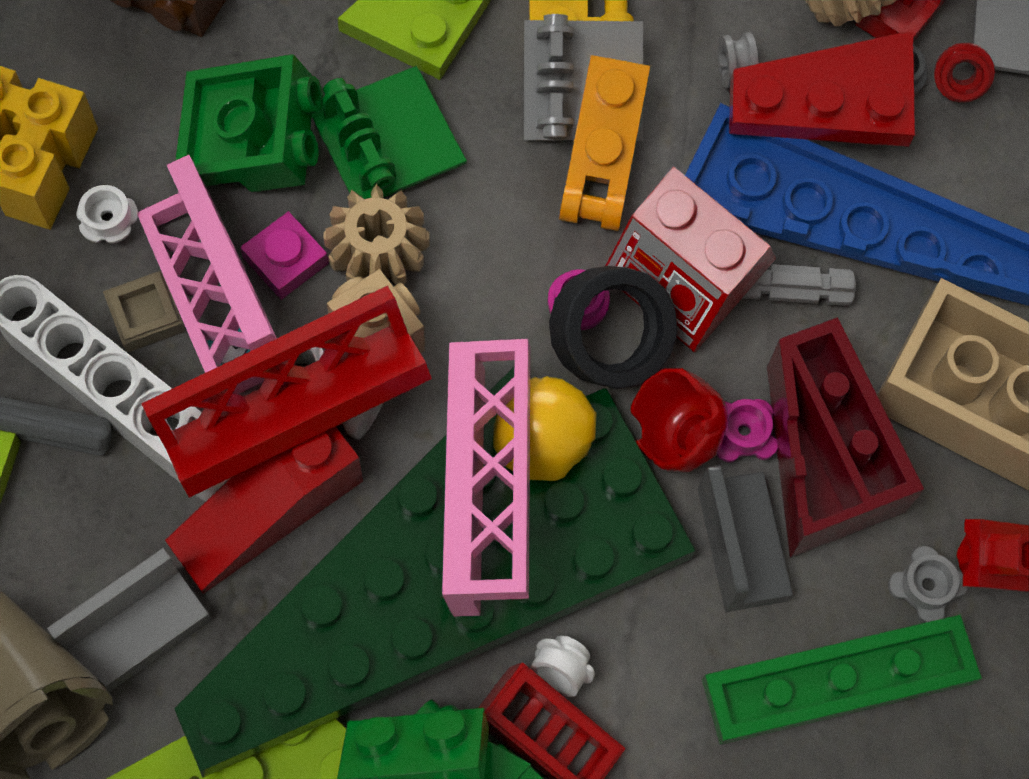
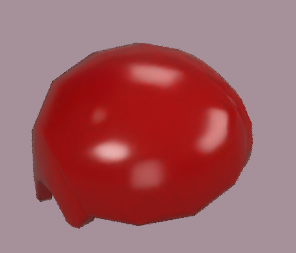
M663 368L644 381L634 397L630 408L631 414L639 421L642 428V437L636 441L639 449L650 460H653L655 465L671 473L691 472L714 458L721 450L728 424L727 408L721 395L704 379L683 368Z

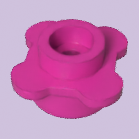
M741 399L731 404L725 401L728 424L721 450L717 456L729 463L736 461L740 456L755 455L761 460L770 459L778 448L777 440L771 435L773 429V409L771 405L762 399ZM746 426L749 428L750 433L748 435H741L738 428Z

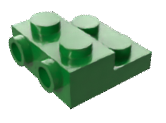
M294 54L187 71L176 160L190 155L206 186L240 182L250 192L305 185L307 167L315 166L319 156L316 137L310 130L312 113L320 112L323 108V90L319 80L306 69Z

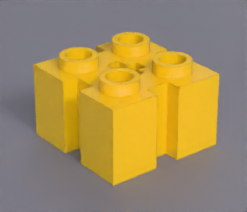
M0 66V207L5 216L51 230L70 190L62 170L65 164L80 168L98 130V126L83 91L38 78L34 88L29 90L23 88L15 70Z

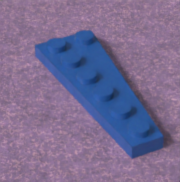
M720 103L685 176L754 233L937 282L943 278L967 290L1029 306V233L807 139L729 134L730 107Z

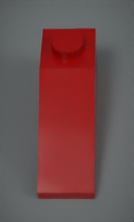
M335 426L231 477L165 541L204 594L362 483L363 477L359 456Z

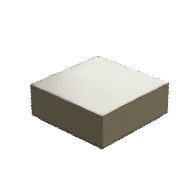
M161 270L103 291L121 342L127 353L186 332Z

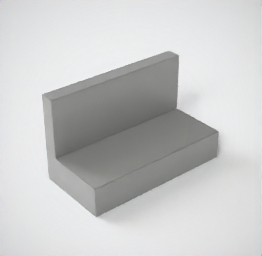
M162 548L50 625L47 629L59 644L105 685L108 692H111L212 619L180 575L170 556Z

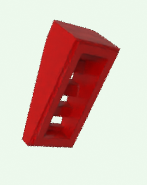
M523 662L510 666L478 707L485 710L489 733L549 779H604L626 749ZM521 691L529 699L513 720L510 721L502 714ZM544 708L551 715L535 737L531 739L524 732L540 710ZM566 725L573 730V733L556 756L553 757L546 749L563 726ZM588 741L596 749L577 775H574L567 767L585 742Z

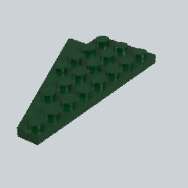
M515 366L489 391L495 396L514 378ZM603 388L585 396L596 412V438L591 443L587 456L575 464L562 479L556 481L530 480L529 599L481 600L480 616L453 617L442 595L446 434L174 708L202 778L691 560L695 549L608 390ZM498 414L484 425V450L492 457L498 454L493 444V426ZM505 466L504 468L513 475V471ZM497 476L492 478L483 487L482 513L493 522L513 502V490ZM513 522L503 531L512 541ZM496 539L482 551L481 580L512 579L513 555Z

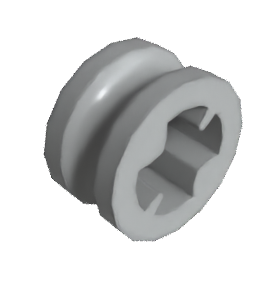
M751 32L742 33L739 40H732L729 34L719 37L717 48L718 68L722 85L727 89L730 88L734 69L759 64L755 38Z

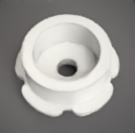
M100 185L93 187L82 196L77 208L76 216L81 221L79 230L86 239L95 243H99L102 240H106L111 244L120 242L131 233L130 226L137 221L138 209L132 199L126 198L125 194L114 186ZM106 213L113 214L112 219L109 221L102 220V216Z
M557 636L555 639L546 638L537 643L536 658L531 664L530 669L562 696L574 697L583 683L590 684L593 681L595 671L591 665L587 664L590 659V653L580 642L568 636Z

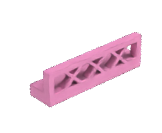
M187 155L167 165L179 193L137 212V215L206 373L220 366L230 345L252 351L277 339L212 197L190 155ZM186 213L189 214L191 222L182 238L160 233L158 226ZM168 251L174 252L172 257L170 256ZM190 256L208 259L211 262L201 282L180 278ZM188 295H192V296H193L191 302H190V300H189V298H188ZM210 300L227 303L231 307L222 327L199 323ZM207 340L214 341L211 348ZM251 377L239 383L233 394L238 395L261 384L265 378Z
M528 339L449 343L442 595L453 617L480 616L481 600L529 599L530 344ZM515 360L514 378L494 396L485 388V369L482 362ZM513 398L514 413L505 406ZM498 414L514 428V438L495 457H492L484 450V425ZM514 458L512 475L504 467ZM497 476L513 490V502L492 522L482 513L483 487L492 478ZM512 522L513 541L503 532ZM494 539L513 555L512 579L481 580L482 551Z

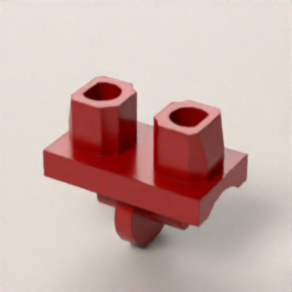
M965 519L964 532L966 535L956 554L959 567L963 573L962 586L1029 593V525L985 519Z

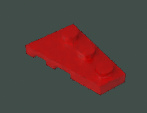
M913 30L734 69L730 81L729 134L909 147L915 136Z

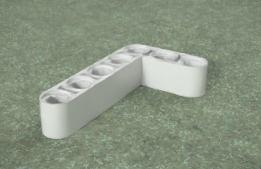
M13 275L0 281V331L7 342L94 414L110 421L115 431L180 483L167 450L159 436L150 434L152 424L141 404L172 388L35 279L24 275ZM29 306L36 307L33 314L27 319L11 321L12 317L20 309ZM72 343L83 344V347L75 356L67 359L57 358L60 350L66 345ZM313 347L299 354L294 365L299 363L309 365L318 361L323 354V349ZM118 380H128L131 382L127 391L120 396H103V392L111 383ZM262 383L238 395L245 396L255 390H258ZM189 407L169 418L179 420L177 429L198 419L202 412L196 407ZM229 479L196 494V496L207 501Z

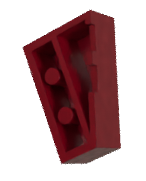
M838 317L780 338L767 365L771 407L773 409L775 439L778 446L777 456L789 555L792 558L905 513L923 492L924 487Z

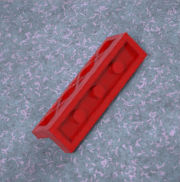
M387 285L141 404L150 423L167 450L180 483L190 498L431 380L432 377L423 356L407 331L397 301ZM385 314L388 327L365 338L354 336L361 324ZM313 347L325 349L318 361L305 367L294 365L299 354ZM251 377L265 378L258 390L245 396L233 394L239 383ZM189 407L204 408L198 419L175 430H172L166 419Z

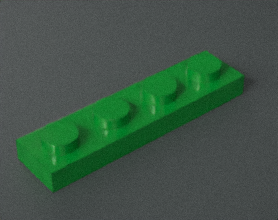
M960 614L705 674L702 683L719 744L723 745L973 685L981 680L982 677Z

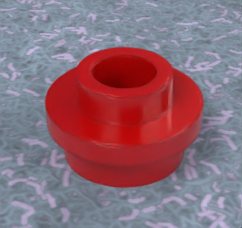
M958 43L950 46L939 56L934 67V79L938 90L946 98L955 102H971L980 98L989 90L995 76V68L991 56L984 48L973 43ZM962 62L971 63L975 67L973 75L966 80H958L952 75L954 68Z

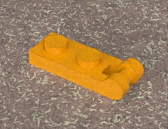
M591 55L559 220L577 223L578 218L602 222L601 228L619 231L650 71L649 65ZM585 181L609 184L607 197L601 198L583 194Z

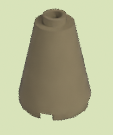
M0 591V779H31L25 768L46 760L51 770L67 763L86 749L104 730L109 718L103 709L106 703L113 706V702L107 688L96 676L4 592Z

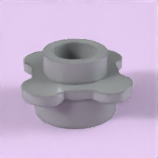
M927 546L916 548L911 554L909 566L903 572L894 573L888 581L890 594L896 599H905L917 610L919 620L923 623L943 619L946 605L953 598L962 597L967 591V587L962 586L963 573L957 571L950 560L938 555L936 550ZM930 580L933 583V590L928 591L924 589L922 581Z

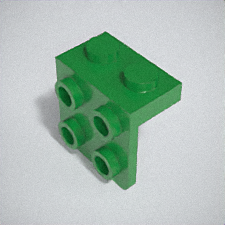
M484 708L443 710L434 713L373 717L364 720L348 721L337 779H485L489 735Z

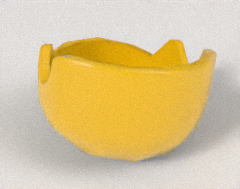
M549 376L543 378L534 377L530 379V480L556 481L564 478L575 464L587 456L591 443L596 438V412L583 392L565 380ZM514 398L505 405L513 413ZM497 415L493 426L494 449L499 453L514 438V428ZM514 458L506 465L512 471Z

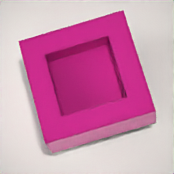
M289 211L240 247L246 262L281 300L329 264L327 252Z

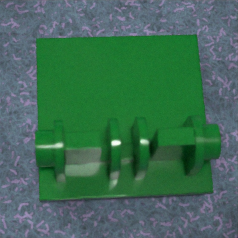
M417 66L357 90L354 85L346 84L342 78L333 79L323 87L325 94L322 99L323 108L320 112L312 113L311 118L349 194L353 190L363 199L371 198V191L377 184L382 189L383 198L400 190L467 164L464 154Z

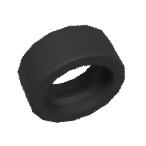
M617 266L590 268L569 280L555 298L549 319L551 346L562 366L580 380L614 389L639 386L646 379L660 371L672 355L678 332L675 307L665 288L647 273ZM618 289L628 292L637 299L643 311L644 330L641 342L632 356L622 363L609 365L598 362L587 353L582 343L581 323L586 307L596 295L603 291Z

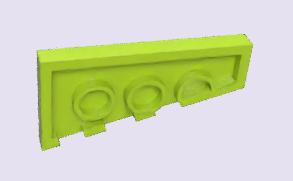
M357 0L337 18L338 28L340 32L412 67L417 66L420 71L441 80L491 0Z

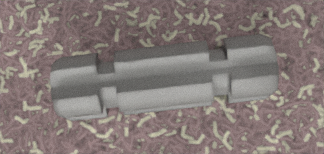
M771 264L769 270L764 272L742 299L759 300L761 294H768V301L818 304L819 298H825L826 305L847 306L853 302L856 280L854 272L849 269L829 268L827 274H821L820 267Z

